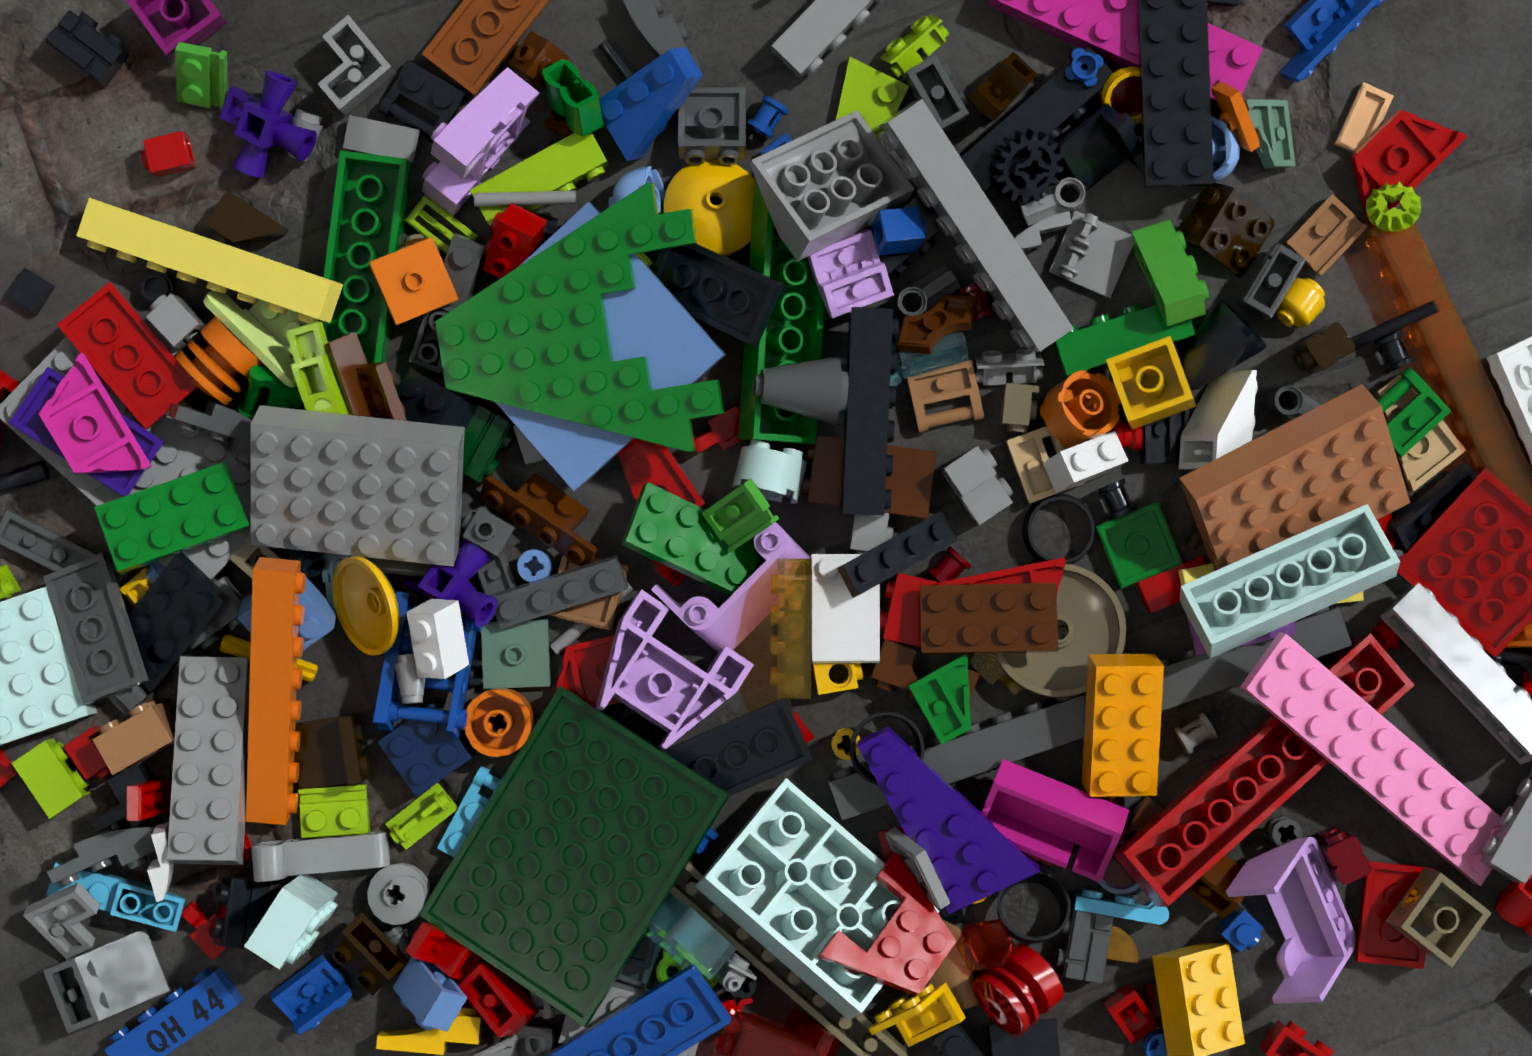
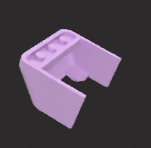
M776 522L754 536V546L766 561L719 608L708 598L702 596L693 597L680 607L658 584L651 589L690 629L717 652L725 646L734 650L810 572L811 560L808 554Z
M1302 837L1249 859L1226 890L1228 897L1266 895L1283 933L1285 942L1277 953L1276 961L1278 968L1284 975V980L1272 997L1274 1004L1322 1002L1353 953L1356 944L1354 928L1318 842L1313 837Z

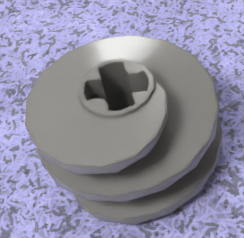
M397 863L388 865L379 870L371 879L367 891L368 904L373 914L382 922L391 925L409 923L419 917L421 910L429 899L431 892L429 880L420 869L411 864ZM399 887L400 892L405 894V898L398 900L396 894H393V890Z

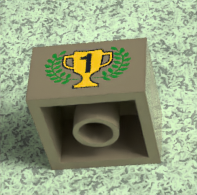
M1424 867L1386 922L1435 961L1453 967L1491 915V912L1441 872Z

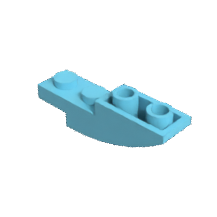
M57 861L54 865V868L64 863ZM84 869L78 872L79 880L62 888L59 882L52 885L49 883L46 896H50L79 882L100 904L98 909L111 912L110 915L174 932L178 929L186 898L167 892L163 901L156 902L151 885L101 870L93 873L92 870Z

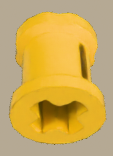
M850 728L837 730L831 740L834 754L843 760H851L850 752L845 753L843 748H837V744L842 742V736L848 735L851 740L854 731ZM858 734L857 739H856V747H855V748H856V755H857V756H858V755L860 754V752H861V751L859 750L858 746H857V741L860 740L859 734Z

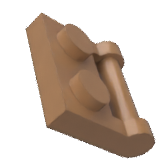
M972 360L906 374L918 433L928 432V428L967 419L973 418L974 421L984 419ZM969 396L970 405L928 415L925 414L924 405Z

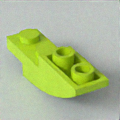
M315 322L286 331L295 363L290 365L305 409L308 411L350 415L326 347L328 341L322 322Z

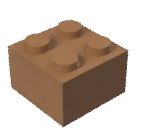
M154 700L149 703L145 702L128 712L131 718L127 720L125 717L119 720L115 719L99 728L101 735L92 740L112 775L128 770L174 744L176 718L166 702L155 704Z

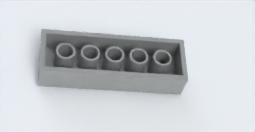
M180 656L167 860L174 864L243 865L250 660L248 658Z

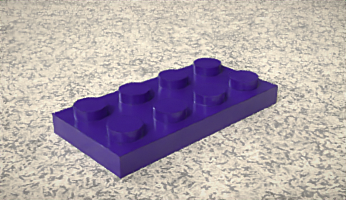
M47 367L9 421V424L66 460L39 416V412L46 402L50 400L62 378H65L50 367ZM121 414L151 464L165 442ZM146 470L91 473L88 475L124 497L130 495Z

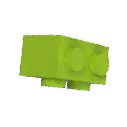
M54 738L43 741L12 762V765L49 819L59 816L91 794L87 788L89 781L84 778L79 769H74L68 760L70 756L63 748L65 745L60 741L56 742Z

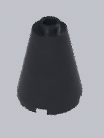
M1222 298L1215 302L1195 332L1196 335L1191 338L1179 356L1188 384L1195 390L1245 362L1267 347L1260 336Z

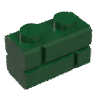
M476 404L478 409L466 427L464 434L463 474L482 483L484 478L494 475L500 463L495 458L501 448L504 450L509 448L516 434L511 431L514 426L513 423Z

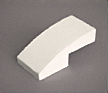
M169 822L156 825L151 834L158 859L152 860L147 872L156 902L164 900L174 870V863L167 860Z

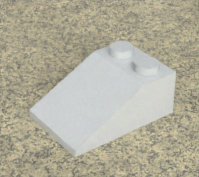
M811 554L812 663H880V584L852 598L837 570L839 566L861 554Z

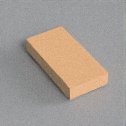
M1363 82L1359 87L1334 145L1354 153L1381 126L1394 96Z

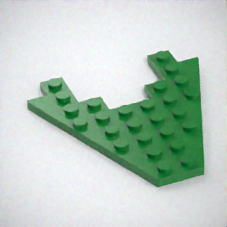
M646 183L436 320L435 324L446 389L687 452L696 451L691 419L724 414L719 380L652 390L647 357L613 361L603 294L636 289L631 255L697 244L692 209L658 214L654 183Z

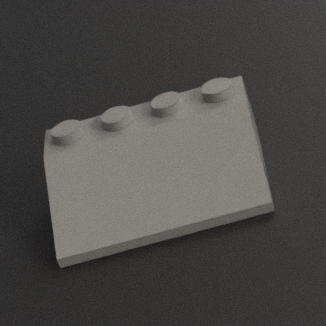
M858 110L752 159L750 162L777 233L797 262L870 226L879 210L903 208L915 190Z

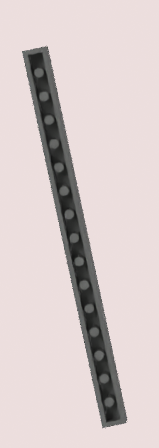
M1328 606L1294 621L1296 635H1291L1290 637L1314 658L1352 646L1339 607ZM1274 639L1247 646H1239L1211 659L1207 653L1196 655L1194 648L1181 652L1183 658L1170 662L1169 657L1159 659L1164 665L1162 711L1242 684ZM1086 693L1069 698H1055V702L1043 705L1042 700L1023 706V713L1014 716L1011 715L1010 711L991 717L993 723L982 727L979 726L978 722L972 723L970 730L943 745L940 744L936 736L929 738V745L924 746L923 761L931 769H935L947 784L1000 767L1002 759L1014 762L1084 738ZM915 744L909 745L916 752ZM864 761L866 767H863V768H864L866 771H868L869 773L873 774V773L871 772V770H870V768H869L867 762ZM852 766L832 772L834 777L828 779L841 820L889 805L880 786L866 781L856 770L853 771Z

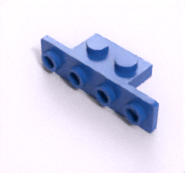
M1308 0L1284 24V27L1302 49L1280 71V74L1283 78L1294 82H1300L1313 73L1314 67L1325 56L1334 52L1338 43L1346 34L1355 30L1360 25L1361 19L1371 9L1379 6L1383 0Z

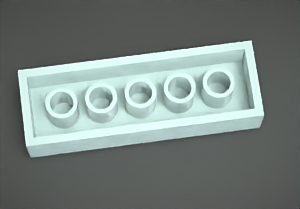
M1366 504L1180 587V603L1211 659L1396 577L1400 560L1370 507Z

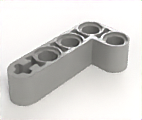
M387 831L275 840L257 843L251 847L254 882L280 880L293 875L380 868L390 865Z

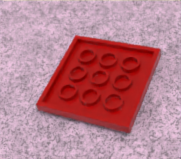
M1484 468L1410 550L1402 556L1397 573L1412 586L1419 582L1423 587L1432 591L1436 601L1447 612L1452 613L1458 619L1460 626L1466 633L1476 638L1483 648L1495 658L1532 620V507L1487 468Z

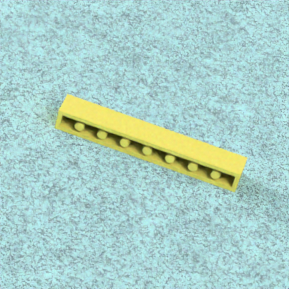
M92 198L88 199L76 235L87 239V247L104 253H106L108 247L118 250L116 255L118 258L136 263L138 257L148 261L147 268L165 274L167 268L178 271L176 278L196 284L197 278L208 281L206 288L226 294L228 288L238 292L237 299L255 305L258 299L269 302L267 309L287 315L288 309L298 312L297 319L309 324L319 320L331 322L343 284Z

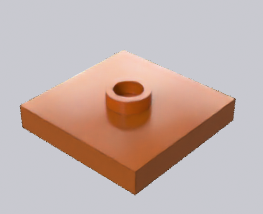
M433 237L369 262V266L395 326L459 300Z

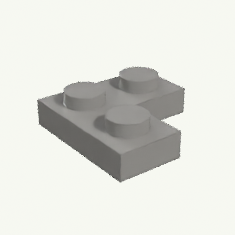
M78 882L27 906L23 916L65 959H68L93 947L95 937L80 921L97 914L100 904Z

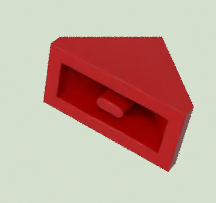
M1129 982L1102 1001L1132 1045L1159 1026L1154 1017L1150 1016V1011Z

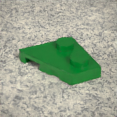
M966 654L957 657L908 685L941 745L971 729L968 657Z

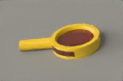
M1130 66L1121 68L1111 74L1104 83L1101 99L1103 106L1108 103L1120 114L1126 112L1135 123L1141 122L1139 67Z

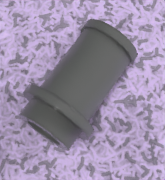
M395 925L386 930L383 934L409 960L411 955L405 951L410 944L405 934L407 929L402 928L400 925Z

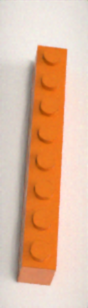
M259 557L253 567L246 822L286 825L291 813L296 814L298 808V793H293V783H297L299 777V763L294 762V752L299 751L300 732L295 731V721L300 720L302 703L301 700H296V689L301 688L303 671L302 669H297V659L302 657L304 639L303 637H298L299 626L303 625L305 606L299 605L300 593H304L306 585V574L300 573L301 561Z

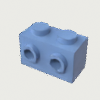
M412 956L393 986V989L401 998V1004L416 1017L415 1022L426 1030L436 1028L448 1031L468 998L454 980L436 965L415 959Z

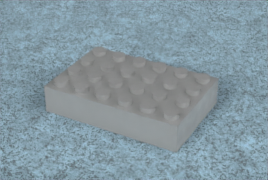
M260 405L251 422V545L454 567L460 548L465 427Z

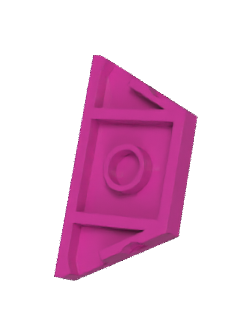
M84 353L79 354L65 378H62L50 400L46 402L39 412V416L76 475L150 469L152 465Z

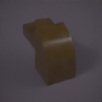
M1013 52L1002 61L988 79L978 86L968 98L974 103L975 109L981 115L989 117L992 121L996 120L1038 74Z

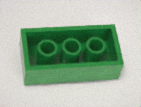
M227 462L94 507L119 574L250 529Z

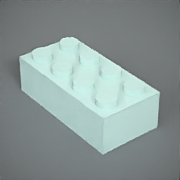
M309 874L299 875L281 889L244 947L278 969L282 968L287 962L292 965L307 949L311 948L320 934L317 931L318 928L325 921L327 922L336 910L338 904L333 901L338 893Z

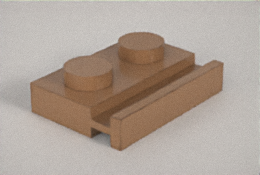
M1331 194L1284 244L1291 251L1306 259L1305 264L1308 267L1310 266L1320 277L1364 232L1367 226L1362 224L1355 214Z

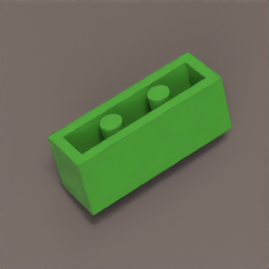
M1171 220L1132 231L1134 254L1166 326L1205 315V300L1209 299V292L1203 279L1198 281L1196 276L1198 270L1194 257L1186 255V242L1182 232L1175 231Z

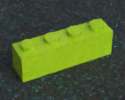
M573 133L474 187L470 192L474 197V193L574 191L576 189L574 184L585 178L588 182L599 178L605 174L604 168L609 166L592 133L584 137ZM520 205L519 207L535 213L546 205ZM480 206L479 208L488 225L491 226L495 215L498 212L503 213L508 206Z

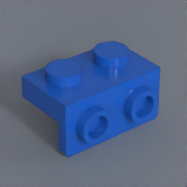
M323 953L270 993V996L276 1006L292 1021L294 1031L301 1035L305 1031L312 1030L318 1026L321 1020L333 1010L342 1008L352 996L349 980Z

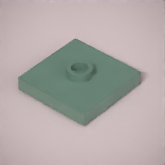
M549 619L528 620L500 629L497 621H490L483 626L481 631L483 689L551 686Z

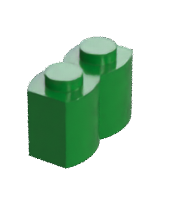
M561 59L542 69L549 106L555 113L565 117L568 127L575 134L584 137L603 126L598 92L590 82L580 78V73L575 65L565 59Z

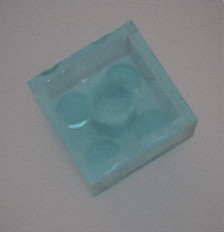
M669 893L648 927L649 931L646 934L652 942L669 954L668 956L684 969L692 964L708 980H711L737 950L693 908Z

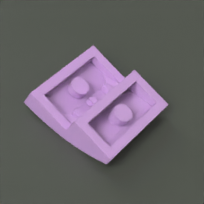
M868 228L858 231L807 257L820 295L831 318L850 312L852 307H864L894 295L885 263L880 262L872 231Z

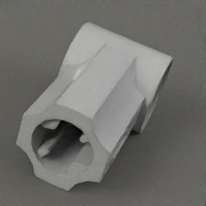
M1065 178L1059 184L1049 187L1050 195L1040 192V200L1038 202H1035L1030 197L1026 204L1018 201L1027 227L1053 215L1078 210L1082 206L1085 197V187L1082 182L1076 178ZM1067 187L1075 188L1079 193V198L1073 203H1067L1062 200L1060 196L1061 191Z

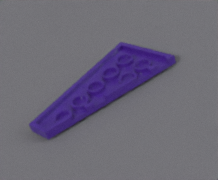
M888 726L857 741L859 750L906 836L925 849L949 898L950 904L945 907L949 914L1040 872L1038 864L1025 856L1012 840L1007 839L999 832L986 816L961 793L948 785L935 769H931L917 756V753Z

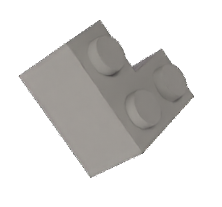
M349 15L322 36L343 63L320 81L318 85L345 116L397 74Z
M170 294L168 297L162 295L150 306L152 311L146 316L150 323L147 320L144 322L174 357L181 350L189 351L190 348L187 344L191 340L197 343L203 338L200 331L207 323L185 299Z
M979 446L970 449L940 470L977 526L1013 503L1009 497L1013 494L1010 486L1003 477L998 480L995 477L997 474L993 469L997 465L995 459L987 448L981 450Z

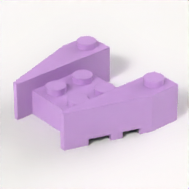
M507 67L463 108L448 125L444 122L441 123L431 136L433 140L431 154L441 162L439 164L433 162L424 172L422 178L425 180L422 192L454 216L472 196L470 190L481 184L480 180L490 168H495L500 161L499 157L519 138L531 121L525 117L527 107L535 100L539 92Z
M641 590L635 595L617 623L596 709L599 711L605 709L613 696L666 731V734L657 746L663 751L733 696L754 664L725 646L716 654L706 672H704L652 637L670 608Z

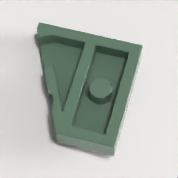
M1244 100L1260 141V147L1256 151L1264 169H1286L1296 166L1287 100Z

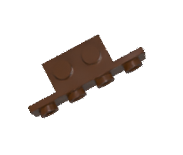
M350 332L327 342L326 347L350 415L407 421L404 405L399 400L394 386V376L387 363H367L357 333Z
M536 473L517 492H514L494 477L487 476L482 486L480 499L490 508L498 510L511 519L518 527L524 528L539 538L543 544L552 547L567 557L571 563L578 566L593 563L597 548L573 532L586 519L589 512L588 508Z

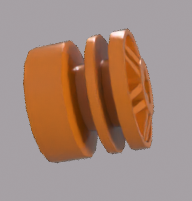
M215 316L200 331L208 345L204 348L191 340L187 346L196 357L193 358L181 350L175 358L186 370L189 377H192V382L208 396L216 398L224 405H227L233 398L224 386L227 385L233 391L239 393L242 388L234 376L240 373L247 378L251 367L255 365L265 367L266 365Z

